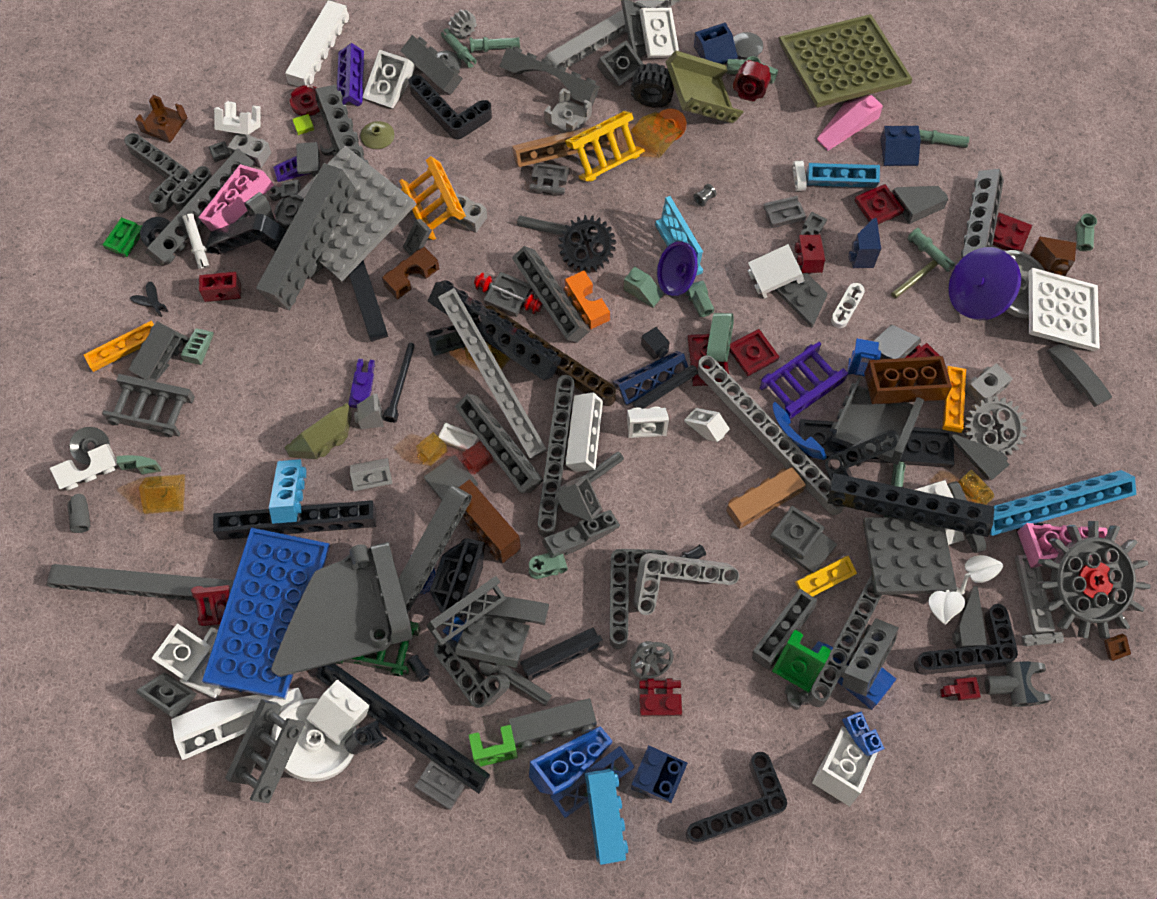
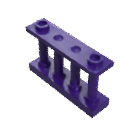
M820 342L814 345L810 344L803 353L772 374H766L761 379L760 390L763 391L769 386L785 404V411L790 419L844 383L848 376V372L844 368L838 372L834 371L818 354L821 347ZM812 357L829 376L828 379L824 382L820 381L804 364L805 361ZM798 367L814 385V389L806 391L789 372ZM784 377L800 395L799 399L791 401L775 382Z

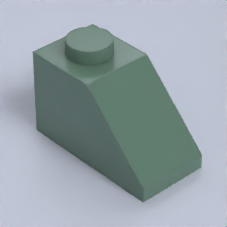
M635 266L624 279V291L653 308L664 295L650 275Z

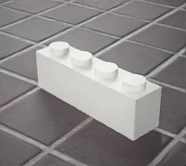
M594 392L574 396L570 433L567 441L568 449L565 457L566 465L574 472L595 470L603 400Z

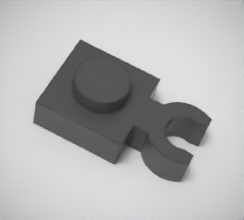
M299 180L283 182L281 187L273 186L270 190L274 194H271L270 198L273 201H277L281 197L285 199L288 195H297L301 188Z
M811 212L803 224V230L800 235H819L827 219Z

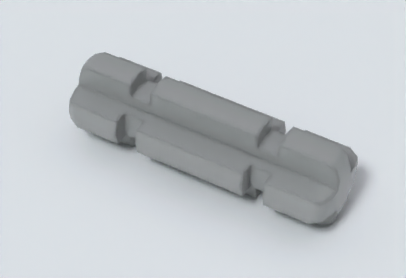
M1062 632L1022 636L1023 646L1063 643L1064 641Z

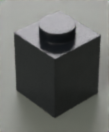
M657 327L641 336L642 347L654 360L658 357L662 358L668 353L670 342Z

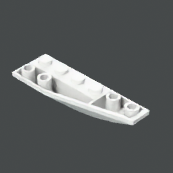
M289 689L286 700L257 694L215 701L171 719L174 740L182 760L245 734L261 699L279 703L282 706L278 714L280 715L290 705L304 700L300 689Z

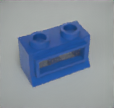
M856 338L855 350L852 351L851 358H849L848 375L854 374L865 377L864 372L869 360H880L881 350H878L879 342Z

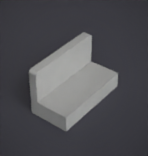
M388 458L350 466V476L354 491L392 484Z

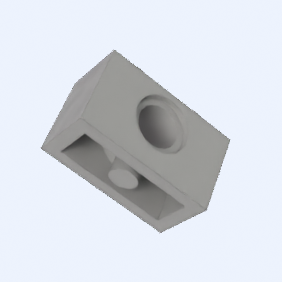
M996 363L991 368L987 366L980 373L981 376L979 378L976 376L972 378L967 384L969 387L966 393L977 404L980 400L985 402L987 397H990L992 400L993 397L1008 387L1013 378Z

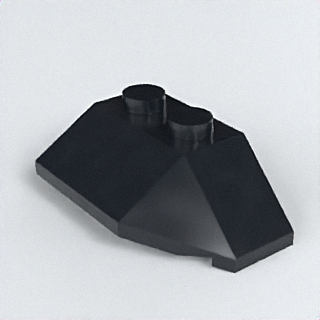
M464 538L461 543L453 546L442 555L430 589V593L441 613L476 590L483 570L484 542ZM463 614L455 615V617L461 618L463 616Z

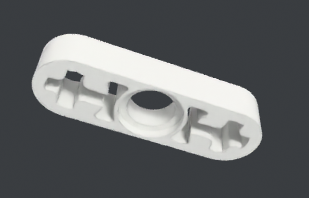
M853 283L848 287L831 318V323L834 327L844 328L849 322L865 291L861 284ZM858 290V293L852 298L853 291ZM850 303L853 308L846 309L843 304ZM841 313H843V319L840 322L837 321Z

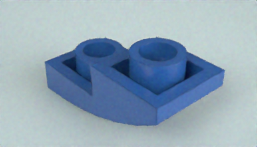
M862 711L842 719L848 733L866 756L885 749L876 729L870 731Z

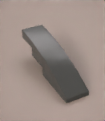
M1061 343L1047 350L1066 380H1071L1080 394L1085 393L1094 407L1112 398V395L1098 376L1069 346Z
M487 595L486 601L496 602L499 597ZM506 597V600L484 615L524 624L531 622L545 625L549 604ZM473 602L470 612L479 614L482 604Z

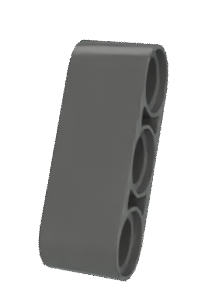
M198 167L172 194L171 199L178 212L186 206L212 177L208 167Z

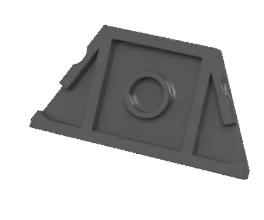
M621 0L629 45L638 57L641 58L647 52L639 10L651 7H646L639 2Z
M802 273L804 282L798 284L795 280L775 289V291L813 327L828 293L808 273Z

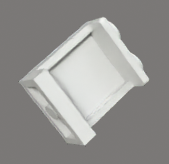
M789 244L748 262L750 266L748 273L751 280H756L757 284L754 285L758 295L762 293L764 299L767 298L766 294L790 282L795 280L798 284L804 282L803 274Z

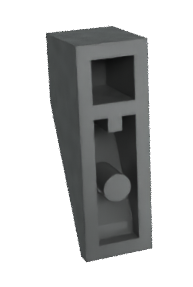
M956 434L948 437L987 480H993L1010 465L1007 462V456L1001 451L998 452L995 449Z
M974 586L969 591L955 631L952 634L953 644L957 648L987 645L978 586Z

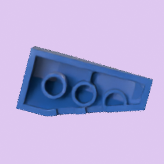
M600 726L530 761L529 778L541 793L554 795L572 786L612 744V739Z

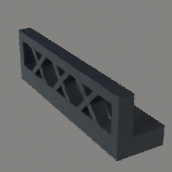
M594 627L521 661L520 664L527 679L532 681L602 647L603 639L601 635H597Z

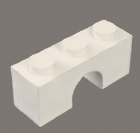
M104 444L88 451L91 463L84 471L77 469L72 460H67L51 467L50 470L59 489L66 488L69 491L78 487L77 483L85 480L87 483L96 479V475L101 472L106 475L115 471L114 467L118 464L110 445Z

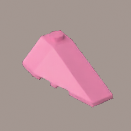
M872 95L848 100L818 136L817 141L829 151L879 119L883 105Z

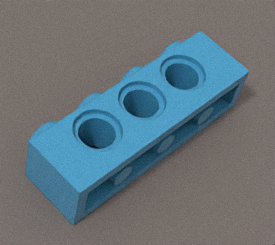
M809 163L806 171V185L876 188L880 182V165Z
M301 459L277 461L269 503L272 524L297 522L298 513H301L300 501H303L302 490L305 489L304 478L307 477L306 467H302Z

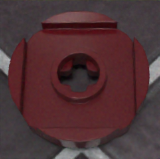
M303 85L292 91L289 102L296 114L300 116L309 114V116L320 112L315 100V88L317 87L313 86L311 88Z

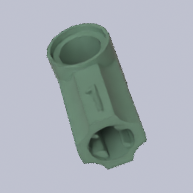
M1090 213L1084 214L1075 225V231L1077 232L1076 248L1079 251L1086 252L1094 248V227L1097 224V219Z
M703 280L693 283L685 292L689 296L688 300L693 302L699 317L709 316L714 312V307L708 297L706 284Z

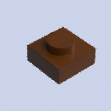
M1123 633L1104 640L1106 652L1111 661L1131 655L1127 636Z

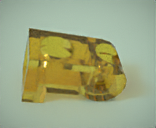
M972 469L958 481L964 494L972 502L987 505L995 497L993 491Z

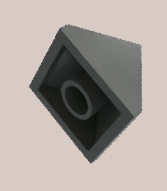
M165 672L136 691L143 699L172 718L182 715L197 695L196 692Z

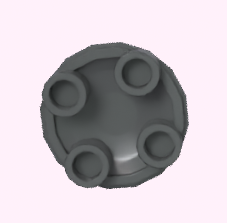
M742 32L733 37L737 56L743 58L755 56L758 58L763 50V41L754 33Z

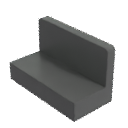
M318 143L296 144L298 174L312 173L314 178L320 171Z

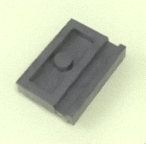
M798 196L765 203L763 207L771 228L804 221L806 218L802 205L798 201Z
M431 760L414 787L451 810L467 785Z

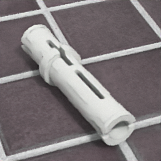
M187 214L188 217L186 215L182 216L191 242V252L195 255L198 269H202L204 266L209 267L210 265L205 254L206 248L202 244L194 214Z

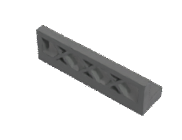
M497 576L487 581L426 625L440 646L507 599L497 586L500 583ZM492 589L499 597L496 602L486 601L487 593ZM473 602L482 604L479 614L470 612ZM455 615H466L465 624H454ZM441 625L449 626V635L442 639L436 628Z

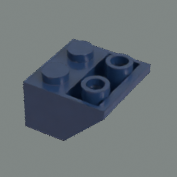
M725 22L695 32L694 48L700 58L723 65L727 64L728 59H738L733 34Z
M648 745L632 782L631 789L649 798L672 803L688 763Z

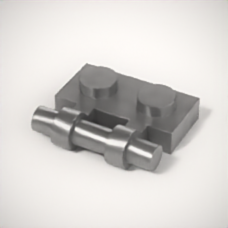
M535 163L532 181L538 182L537 184L530 183V190H534L536 193L548 192L552 193V195H564L565 188L559 187V184L566 185L569 167ZM544 182L553 183V186H548V185H543V184H544Z

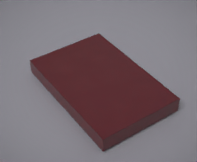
M710 334L687 336L690 366L694 365L698 368L701 357L707 356ZM728 360L727 362H718L729 374ZM707 365L702 366L704 369H710ZM698 374L692 377V386H708ZM719 378L715 379L717 382H723Z

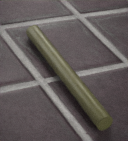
M932 260L893 291L891 295L896 299L939 264Z

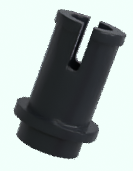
M699 544L688 552H682L680 557L699 559L706 556V551Z
M413 655L407 660V664H409L416 675V680L423 682L430 677V670L424 666L418 655Z

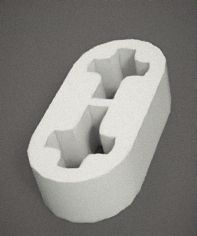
M803 161L793 162V177L796 191L806 190V174Z

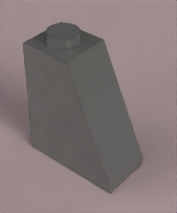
M939 186L896 187L892 192L903 207L902 215L909 224L944 209L949 199Z

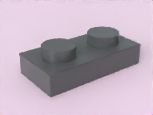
M422 219L415 220L403 245V248L410 256L416 250L424 247L432 231Z

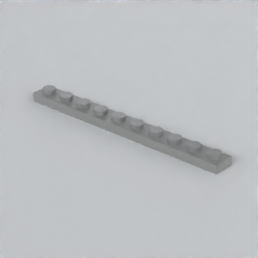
M455 288L439 296L441 304L529 458L532 459L546 451V447Z

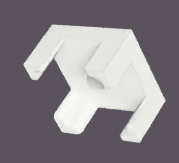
M227 101L225 103V117H223V109L219 107L214 109L215 130L248 135L260 127V106H252V119L250 112H242L240 117L236 116L235 102Z

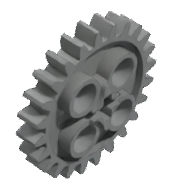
M998 396L993 397L992 400L990 397H987L985 402L980 400L978 405H972L974 411H967L970 417L964 418L968 422V425L963 426V428L968 429L964 436H970L969 440L995 449L998 452L1001 451L1004 454L1012 455V450H1019L1016 444L1021 445L1024 443L1020 438L1027 436L1022 433L1023 430L1028 429V427L1022 426V423L1027 420L1020 418L1024 412L1017 413L1019 406L1011 407L1013 401L1006 403V398H1001L999 401ZM1000 411L1005 414L1004 421L999 418ZM981 416L987 419L986 425L980 422ZM992 426H997L998 429L993 430ZM1005 430L1010 433L1009 439L1004 437L1003 433ZM986 434L992 438L990 444L985 441Z

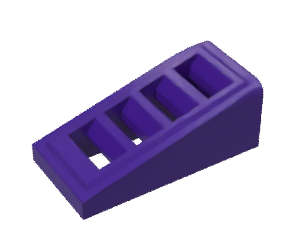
M297 156L273 167L278 182L311 173L298 174L297 168H293L297 166Z

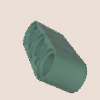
M733 313L713 314L707 356H711L717 362H727L734 324Z

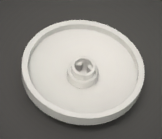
M318 698L298 701L287 707L279 715L284 720L290 718L305 722L284 771L294 778L310 782L330 779L341 773L349 765L354 754L346 750L345 741L357 730L355 728L339 746L307 720L308 715L319 701ZM275 723L271 737L277 740L281 728Z

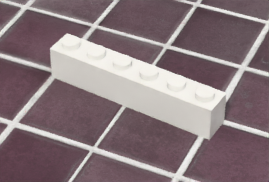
M327 1L285 73L288 84L298 87L307 85L308 87L309 84L313 83L314 75L320 71L321 63L327 58L329 49L334 46L336 37L341 34L344 23H347L349 20L346 5Z

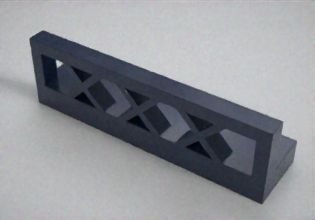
M675 351L612 383L620 391L624 404L628 405L672 378V374L677 375L674 373L677 364L682 362L684 369L689 366L684 353ZM661 372H668L665 381L657 380ZM644 380H652L650 388L646 390L641 388ZM630 387L636 388L634 395L627 398L625 390Z
M621 746L587 769L572 786L550 796V799L564 818L588 802V796L578 795L579 786L584 783L586 784L585 773L606 770L605 768L611 764L610 769L617 773L618 779H620L635 768ZM622 756L629 767L623 771L613 770L614 761ZM576 789V794H575V795L570 794L571 792H573V791ZM566 796L574 797V806L566 812L559 801ZM577 798L583 799L581 802L576 804Z

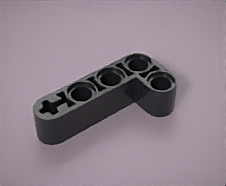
M887 430L831 454L825 461V467L831 480L833 473L853 477L849 467L894 449L899 442V435L894 430ZM887 436L889 438H894L892 444L890 442L883 443V445L881 446L880 442L885 441ZM873 443L876 446V451L869 452L866 444ZM855 451L858 454V459H850L848 452ZM831 459H837L840 462V466L833 467L830 462Z

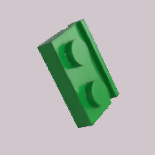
M121 217L102 244L103 247L127 257L140 239L142 225L139 226L137 223Z

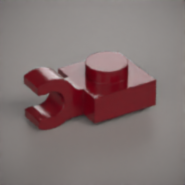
M976 677L955 679L954 685L943 686V689H940L941 698L957 695L958 701L981 698Z

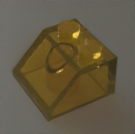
M655 111L642 117L630 132L635 140L660 158L682 131Z

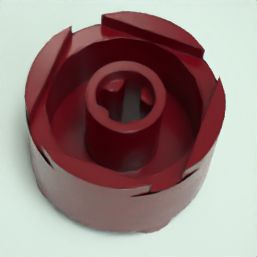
M746 60L740 66L734 79V91L736 90L738 96L744 100L753 102L756 99H762L771 80L770 68L759 62Z

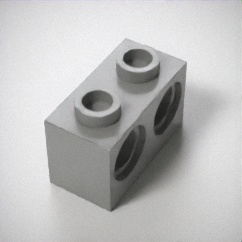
M236 133L228 145L230 155L238 148L254 161V166L262 168L271 154L268 142L263 139L254 138L249 134Z
M456 193L466 217L459 220L451 216L448 219L476 233L487 219V210L482 204L475 203L468 197Z

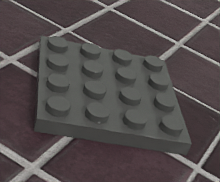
M895 517L863 519L875 595L933 594L936 591H957L945 528Z

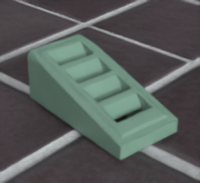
M196 328L182 351L181 357L183 361L202 365L214 333ZM199 334L207 335L206 338L198 337Z

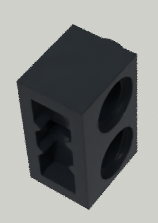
M454 325L426 332L433 356L466 347Z

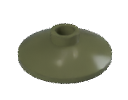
M375 121L367 124L362 129L360 137L366 147L382 149L392 143L395 133L392 126L388 123Z

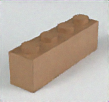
M793 467L787 470L784 468L774 478L763 480L757 488H749L744 493L745 495L739 498L738 496L732 498L728 502L726 511L736 526L741 529L802 493L806 484Z

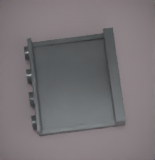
M858 377L856 383H852L848 392L850 396L846 395L842 405L844 409L840 408L836 418L838 422L834 421L830 432L833 433L831 441L849 447L884 431L894 430L899 435V442L896 447L875 457L898 465L921 411L924 399L917 397L914 405L908 402L872 404L868 388L859 386L861 377ZM887 436L885 441L880 442L881 446L883 445V443L890 442L892 444L894 438H889ZM873 443L866 444L869 452L876 451V446Z

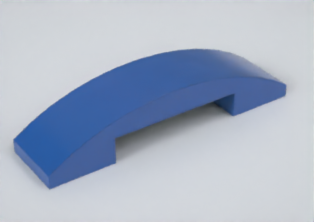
M774 402V415L783 432L805 454L825 460L827 456L824 449L812 437L804 441L789 426L791 421L787 412Z

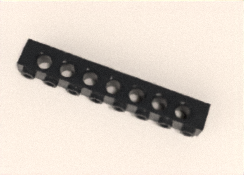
M444 280L435 283L428 298V303L448 315L438 297L455 288L484 341L543 381L553 377L561 361V358L557 356L555 351L545 348L540 341L530 338L525 331L515 328L510 321L500 318L495 311L485 308L480 301L470 298L468 293L454 287L452 282Z
M833 473L827 502L829 504L988 537L992 529L994 506Z
M373 500L301 506V513H298L297 522L272 524L269 509L213 513V533L218 540L248 538L251 528L287 535L377 527L376 507Z

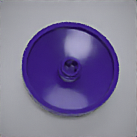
M983 247L968 253L955 266L949 280L948 290L952 305L960 314L973 320H989L999 316L1012 305L1018 295L1021 285L1019 266L1011 255L998 248Z

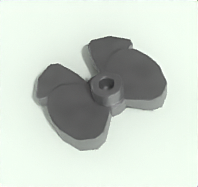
M789 684L786 687L784 693L787 694V702L792 709L798 710L801 705L810 704L808 701L809 692L803 689L801 692H798L793 684ZM815 692V695L820 698L819 692Z

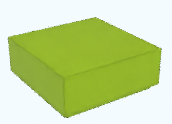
M309 114L292 119L298 135L314 131Z

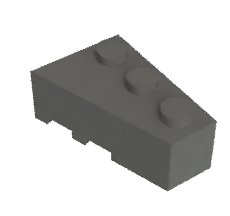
M157 321L150 329V334L146 341L142 343L140 351L132 360L128 370L145 380L156 382L170 366L167 364L174 355H179V348L184 342L187 343L190 338Z

